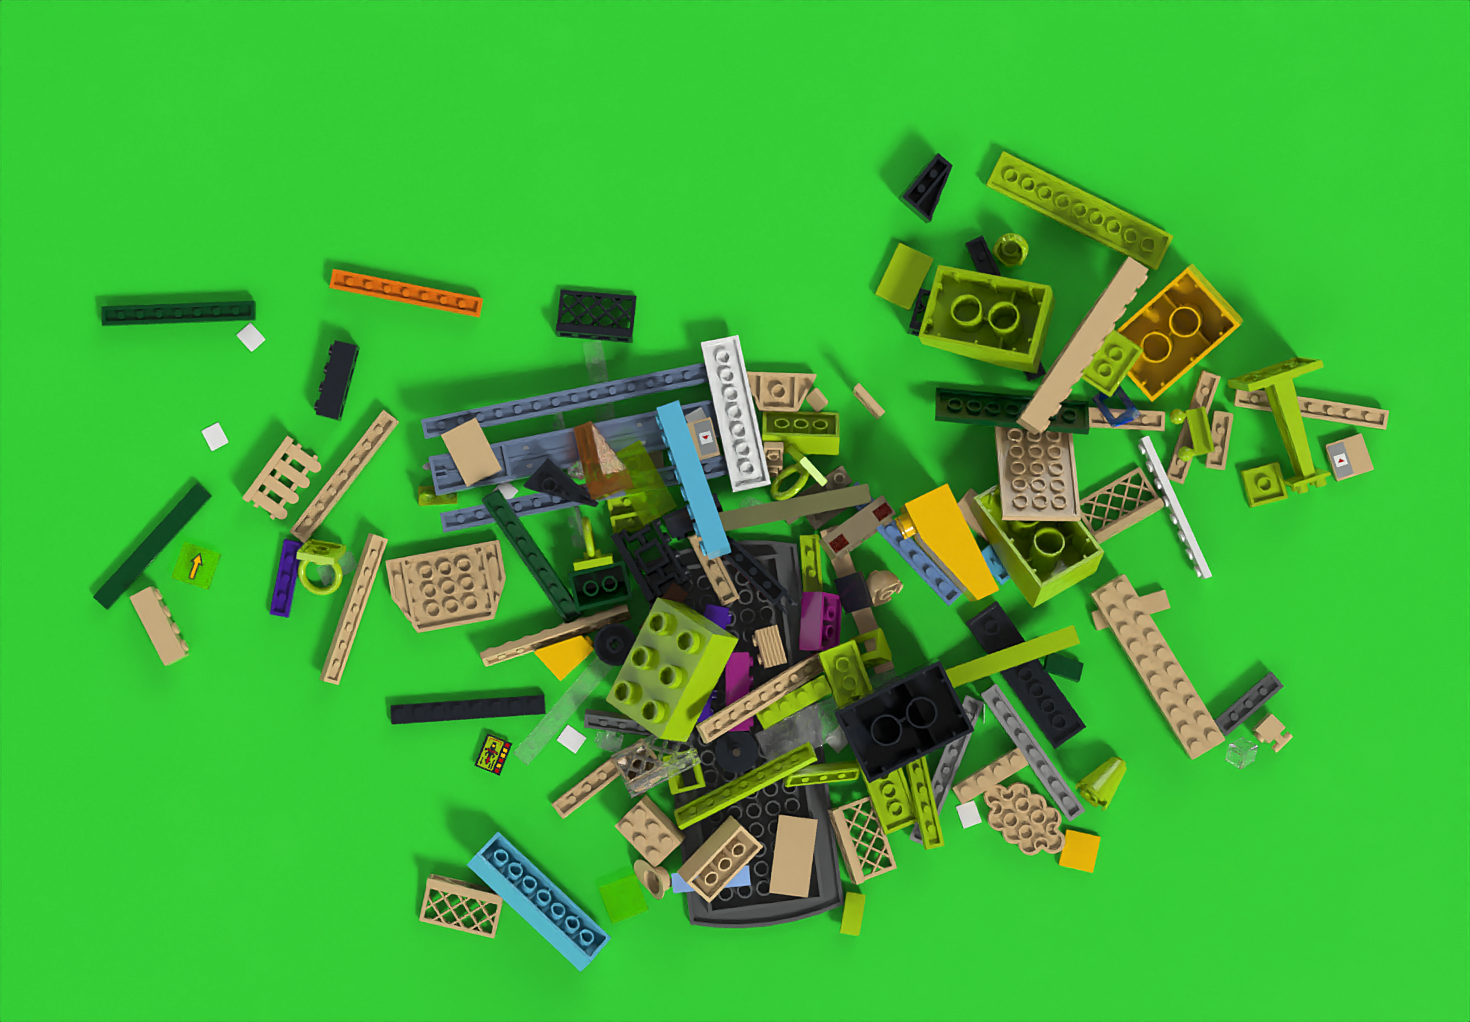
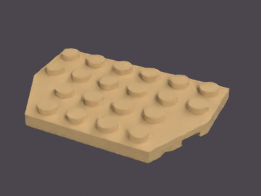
M500 540L385 561L392 599L417 633L495 618L506 581Z

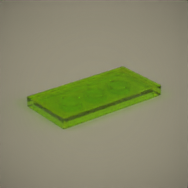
M641 440L606 458L643 526L677 508Z

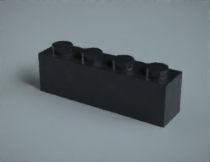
M337 340L334 341V344L330 345L329 355L331 357L329 363H326L324 367V374L326 376L319 386L321 395L314 405L316 415L341 422L360 350L357 345Z

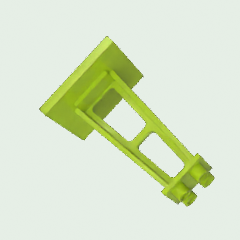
M1302 356L1227 380L1229 388L1247 392L1264 388L1296 475L1284 479V483L1291 487L1292 492L1297 491V494L1309 491L1307 483L1310 486L1315 485L1316 488L1327 485L1325 477L1331 475L1329 471L1320 468L1314 469L1293 383V378L1323 368L1324 365L1321 359Z

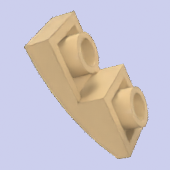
M764 442V455L769 477L776 478L782 472L783 442Z

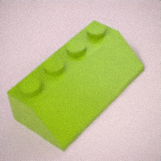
M763 411V450L764 442H783V453H788L785 449L792 445L801 454H839V413Z

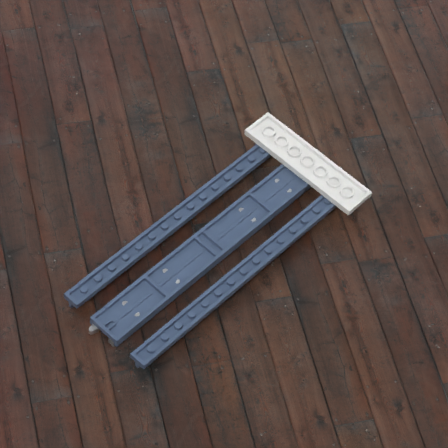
M738 335L701 342L705 363L421 419L424 437L429 439L439 437L474 418L477 419L480 427L484 428L709 382L712 400L681 406L684 416L702 408L706 417H711L716 439L721 438L724 455L700 460L706 479L729 475L732 492L771 484ZM658 411L489 444L502 470L469 487L466 486L450 452L430 456L429 462L424 464L423 468L431 470L435 492L439 496L531 477L548 458L561 470H567L670 449V447L666 448L661 435L664 429H659L655 414H658ZM673 465L580 484L579 486L598 502L681 485L683 483H678L674 468H677V466ZM544 493L506 499L518 518L583 505ZM484 504L440 513L444 533L496 522Z

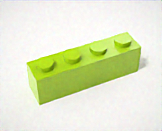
M822 674L757 712L756 715L763 728L766 729L832 693V690Z

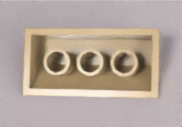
M730 815L685 862L677 873L710 903L763 846Z

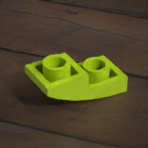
M846 892L839 933L859 936L866 895Z

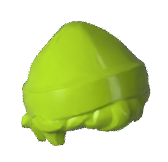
M1015 233L1003 234L996 241L992 253L1005 266L1012 267L1023 264L1029 249L1026 240L1022 236Z

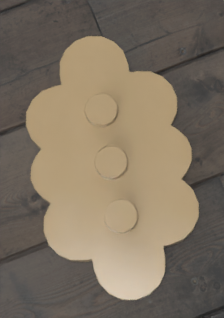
M1021 782L1012 783L1007 788L996 784L984 791V801L991 808L987 814L988 824L992 829L1002 831V836L1006 842L1018 844L1021 852L1026 855H1035L1041 849L1050 854H1055L1063 849L1065 838L1061 831L1058 830L1061 824L1060 812L1053 807L1047 806L1043 796L1035 793L1031 794L1028 786Z

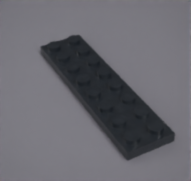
M997 601L965 622L987 655L1026 642ZM1038 658L1000 671L1003 678L1054 749L1086 728V725L1049 673L1043 671V665Z

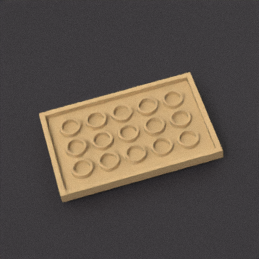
M994 426L1002 520L1080 521L1081 512L1072 433L1043 431L1035 435L1027 429Z

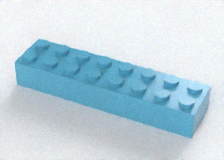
M679 400L657 407L658 414H655L659 429H664L661 435L666 448L670 447L671 449L667 452L672 466H677V468H674L678 483H683V486L680 487L685 501L689 500L690 504L686 505L691 520H696L692 524L697 538H702L699 544L703 555H708L710 560L731 553Z
M499 832L467 864L469 868L580 972L611 939L602 928Z

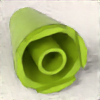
M1111 757L1077 782L1075 788H1080L1081 792L1079 794L1092 806L1097 807L1099 805L1102 807V811L1106 810L1127 770L1126 762L1120 757Z

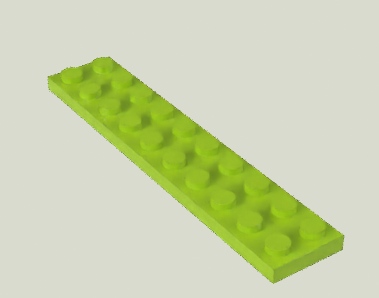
M1004 151L986 184V187L1127 257H1131L1155 271L1158 269L1174 237Z
M852 639L817 653L837 708L873 690L855 640ZM858 763L884 835L918 822L914 801L902 768L868 783Z

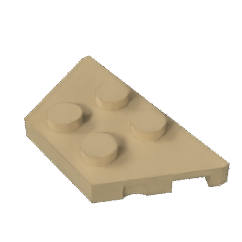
M746 372L750 391L759 411L798 412L816 379V374Z

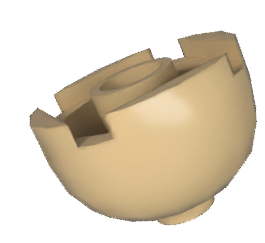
M875 570L868 575L866 580L874 607L893 599L890 595L894 592L898 594L903 588L900 579L894 573L887 570Z

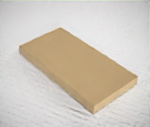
M779 814L769 888L770 893L808 898L818 819Z

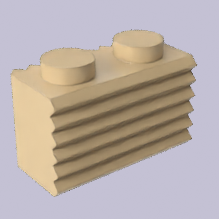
M777 625L754 631L755 635H752L754 647H759L760 654H757L759 665H764V668L787 662Z

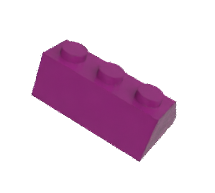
M803 592L801 599L802 612L800 618L799 650L822 652L840 645L842 603L839 595L825 592Z

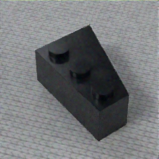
M939 153L933 155L899 196L898 200L925 223L931 222L953 165Z

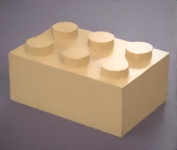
M647 795L615 825L617 830L654 868L686 837Z

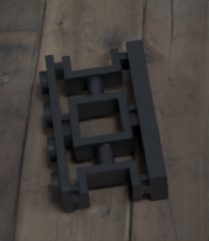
M649 513L646 517L641 518L645 525L643 529L631 536L626 529H623L620 533L616 532L611 535V538L646 600L652 604L656 601L657 597L661 598L664 596L659 587L674 578L681 586L684 582L691 580L688 576L691 573L686 564H681L679 560L681 555L677 548H672L670 544L672 539L667 531L663 532L660 526L663 524L658 515L654 516L652 513ZM650 522L661 538L662 544L657 538L648 543L644 536L653 530L649 524ZM623 538H626L628 543H632L637 539L642 547L634 551L636 560ZM657 546L664 560L648 569L641 554ZM668 555L673 559L682 575L681 577L676 571L669 575L664 571L663 567L672 563ZM643 570L647 576L657 572L661 580L652 584L656 592H653L642 573Z

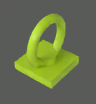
M790 445L785 450L797 463L785 468L775 478L771 486V495L776 500L788 499L802 489L809 476L822 487L828 481L803 454ZM797 471L801 475L797 483L789 490L779 493V486L784 479Z
M583 516L582 529L587 551L583 552L584 558L574 560L575 571L612 564L614 561L613 553L601 554L600 549H596L590 519L587 516Z
M309 539L297 551V559L301 560L298 566V577L301 584L308 591L317 595H327L339 588L343 573L338 560L346 553V545ZM310 561L317 565L328 564L333 567L335 579L328 587H317L308 580L306 566Z

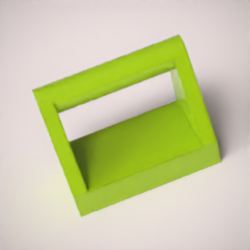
M881 628L849 639V641L855 640L865 670L892 661L891 651ZM875 638L876 650L861 654L858 644Z
M696 748L662 757L672 795L706 786ZM690 754L697 784L685 787L678 757Z

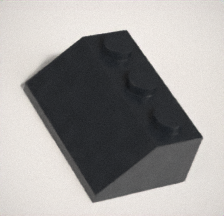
M713 494L712 497L718 513L724 512L717 494ZM686 506L663 516L672 539L677 538V541L688 537L687 533L695 532L692 523H695L696 520H691Z

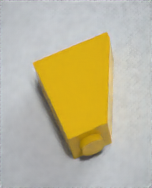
M583 635L538 649L534 653L562 681L595 649L593 647L594 642L588 636L584 638Z

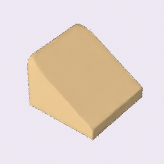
M815 388L806 397L807 402L815 412H819L828 405V400L818 388Z

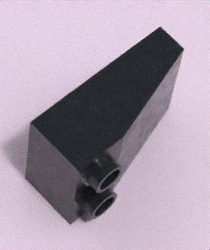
M936 657L833 710L868 783L975 731L941 661Z

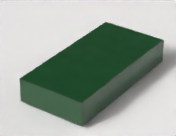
M1051 653L1045 657L1043 671L1079 682L1084 663Z

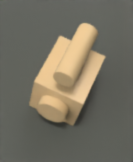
M1267 713L1252 728L1255 732L1253 736L1260 743L1269 744L1272 740L1276 742L1271 747L1276 753L1293 738L1288 731L1283 736L1280 734L1286 727L1272 713Z

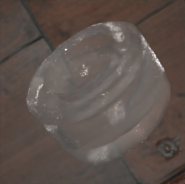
M578 460L573 462V466L568 468V474L573 478L582 480L588 477V469L584 461Z

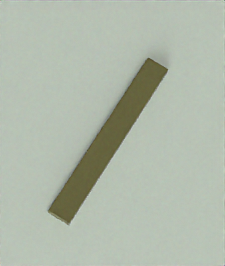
M867 483L719 512L718 514L724 531L867 504L871 503V497Z

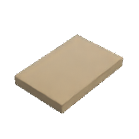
M476 418L441 435L467 487L502 470Z

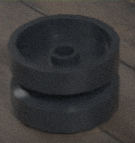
M612 623L605 625L595 636V653L601 661L608 665H623L636 641V636L631 629L623 624ZM614 641H617L620 644V646H618L617 649L613 648L612 646Z

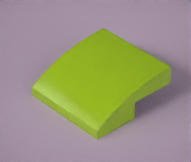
M645 492L607 500L613 534L616 532L620 533L623 529H626L627 532H633L645 527L641 518L649 514Z

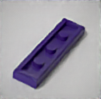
M284 539L269 613L271 615L290 617L298 577V566L301 561L297 559V551L304 545V542Z

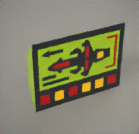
M487 733L474 766L500 776L513 743Z

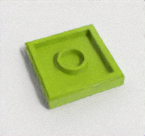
M1279 461L1240 471L1250 508L1288 498Z

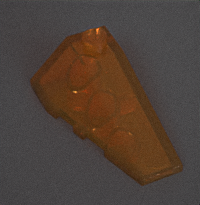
M592 421L573 428L585 482L592 500H601L634 487L628 468L620 461L615 451L611 449Z

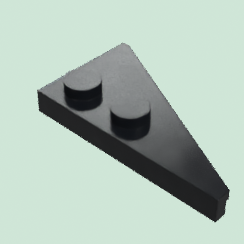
M549 458L523 485L525 489L596 508L599 504Z

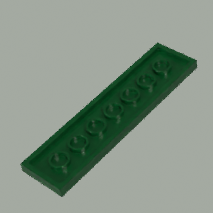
M936 388L935 421L1026 429L1016 421L1029 401L1034 397ZM1066 399L1061 403L1059 402L1062 406L1056 415L1049 417L1048 420L1051 422L1045 431L1088 435L1089 402Z

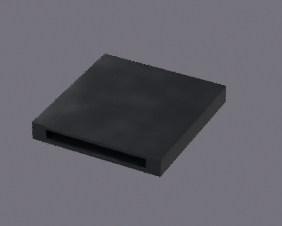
M862 571L834 580L845 614L874 606Z

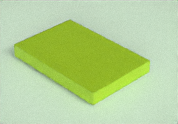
M899 243L875 295L909 311L934 258Z
M1115 329L1104 338L1105 342L1101 348L1092 355L1094 358L1089 366L1081 371L1083 372L1082 379L1109 397L1114 394L1144 350Z

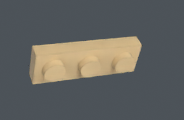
M1213 411L1210 430L1215 452L1206 454L1205 468L1225 470L1233 413Z

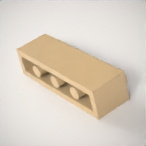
M150 586L129 597L164 666H169L189 655L187 651L189 650L188 644L179 636L180 629L176 623L172 622L170 618L172 616L171 611L167 605L164 606L161 600L163 596L158 588L155 589V587Z
M1015 747L952 785L951 789L963 805L1028 765V762L1020 749Z

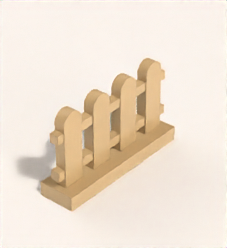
M289 436L284 439L242 498L248 503L253 500L255 502L253 506L256 508L259 505L271 513L270 518L273 520L275 517L278 519H285L287 517V510L283 508L287 501L291 504L296 503L299 496L294 492L298 486L307 488L310 485V480L305 475L309 470L316 473L321 469V464L317 461L318 457L316 455L311 457L300 449L302 445L299 443L297 446L292 444L294 439ZM285 453L288 454L289 457L286 461H283L281 459ZM293 459L305 466L302 473L289 465ZM273 469L278 471L274 477L270 475ZM282 474L294 482L291 488L278 481ZM262 484L266 486L263 493L259 491ZM270 490L283 498L279 504L267 496Z

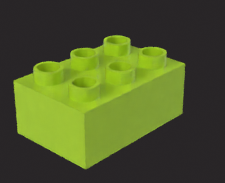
M657 597L606 701L658 738L687 742L739 639L686 604Z

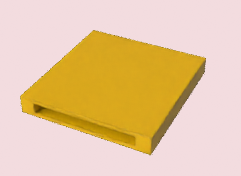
M1066 829L1064 836L1065 846L1061 850L1058 865L1093 873L1101 837Z

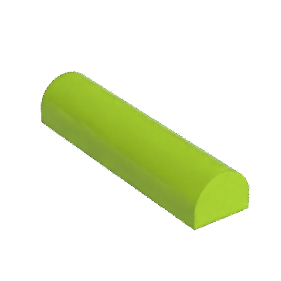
M857 760L807 765L784 777L783 783L785 787L857 780L860 768Z

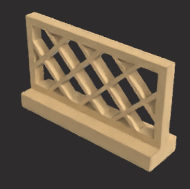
M1140 467L1079 501L1080 506L1085 503L1093 505L1091 515L1083 513L1081 509L1080 512L1082 521L1098 544L1157 512L1164 506L1162 499L1158 497ZM1137 473L1142 479L1141 486L1129 484L1131 477ZM1118 484L1126 486L1124 496L1113 493L1114 486ZM1128 487L1140 489L1137 499L1126 496ZM1142 490L1150 492L1153 499L1148 502L1139 500ZM1100 494L1110 495L1108 505L1096 502ZM1112 496L1123 499L1121 508L1110 506ZM1125 500L1136 502L1135 509L1132 511L1124 510ZM1095 506L1107 508L1104 518L1093 515ZM1108 510L1119 511L1118 519H1106ZM1092 518L1103 521L1102 528L1094 531L1091 526Z
M870 796L827 810L851 883L858 885L867 879L897 868L887 836L883 834ZM866 801H869L871 805L869 814L860 811L862 804ZM848 808L855 810L851 821L844 817L842 810ZM858 813L867 816L863 827L854 823ZM870 818L877 823L875 832L866 829ZM853 825L861 829L857 839L850 835ZM864 831L873 835L869 845L860 841ZM876 837L883 841L880 851L872 847ZM859 843L867 847L863 858L856 853ZM871 849L879 853L875 863L866 859ZM882 855L888 857L890 866L883 868L878 865ZM865 862L873 865L871 872L866 875L862 871Z
M432 873L429 875L419 921L495 938L504 899L490 887ZM430 889L438 890L442 897L433 901L429 895ZM451 894L457 895L460 899V902L453 906L447 898ZM471 898L476 899L480 905L473 910L466 903ZM444 899L449 908L441 913L436 903ZM489 903L497 904V911L490 915L485 905ZM463 904L468 913L459 917L454 908ZM431 906L438 914L434 918L425 917L426 909ZM482 908L487 917L478 922L473 913ZM452 911L456 920L447 922L443 915ZM469 915L475 922L471 927L465 926L462 922V919ZM489 919L493 925L492 932L484 931L480 924Z

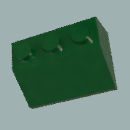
M624 560L568 574L576 611L633 598Z

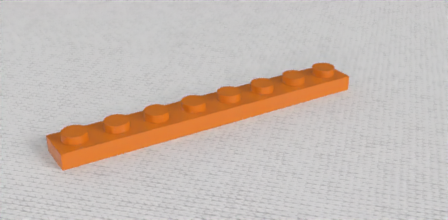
M333 269L329 286L331 289L480 318L484 300L479 297Z

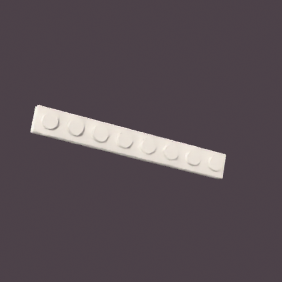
M1149 436L1139 439V451L1142 455L1145 454L1146 466L1149 472H1153L1155 476L1154 483L1158 490L1161 489L1163 494L1161 497L1165 507H1169L1171 511L1169 516L1172 523L1176 524L1179 529L1177 532L1179 539L1186 544L1187 549L1185 551L1188 558L1192 559L1195 564L1193 569L1196 576L1201 577V580L1211 577L1212 574Z

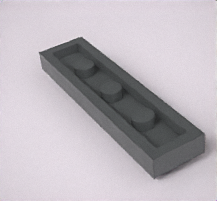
M1271 671L1214 719L1221 733L1224 736H1228L1282 689L1284 685Z
M593 709L585 710V728L657 737L626 714Z

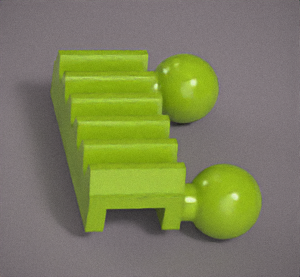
M1205 406L1186 411L1180 409L1171 411L1169 418L1174 424H1180L1184 419H1188L1194 445L1192 449L1188 446L1179 449L1178 457L1180 460L1187 462L1193 456L1215 452Z

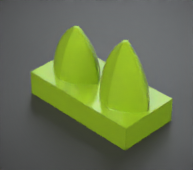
M434 486L418 487L419 506L458 504L457 492L437 496Z

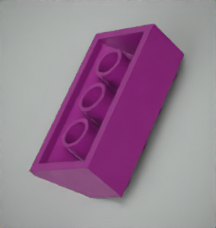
M749 652L731 653L726 663V707L747 695L749 687H753V676H749V668H753V656H749ZM753 716L728 731H750L749 726H753Z

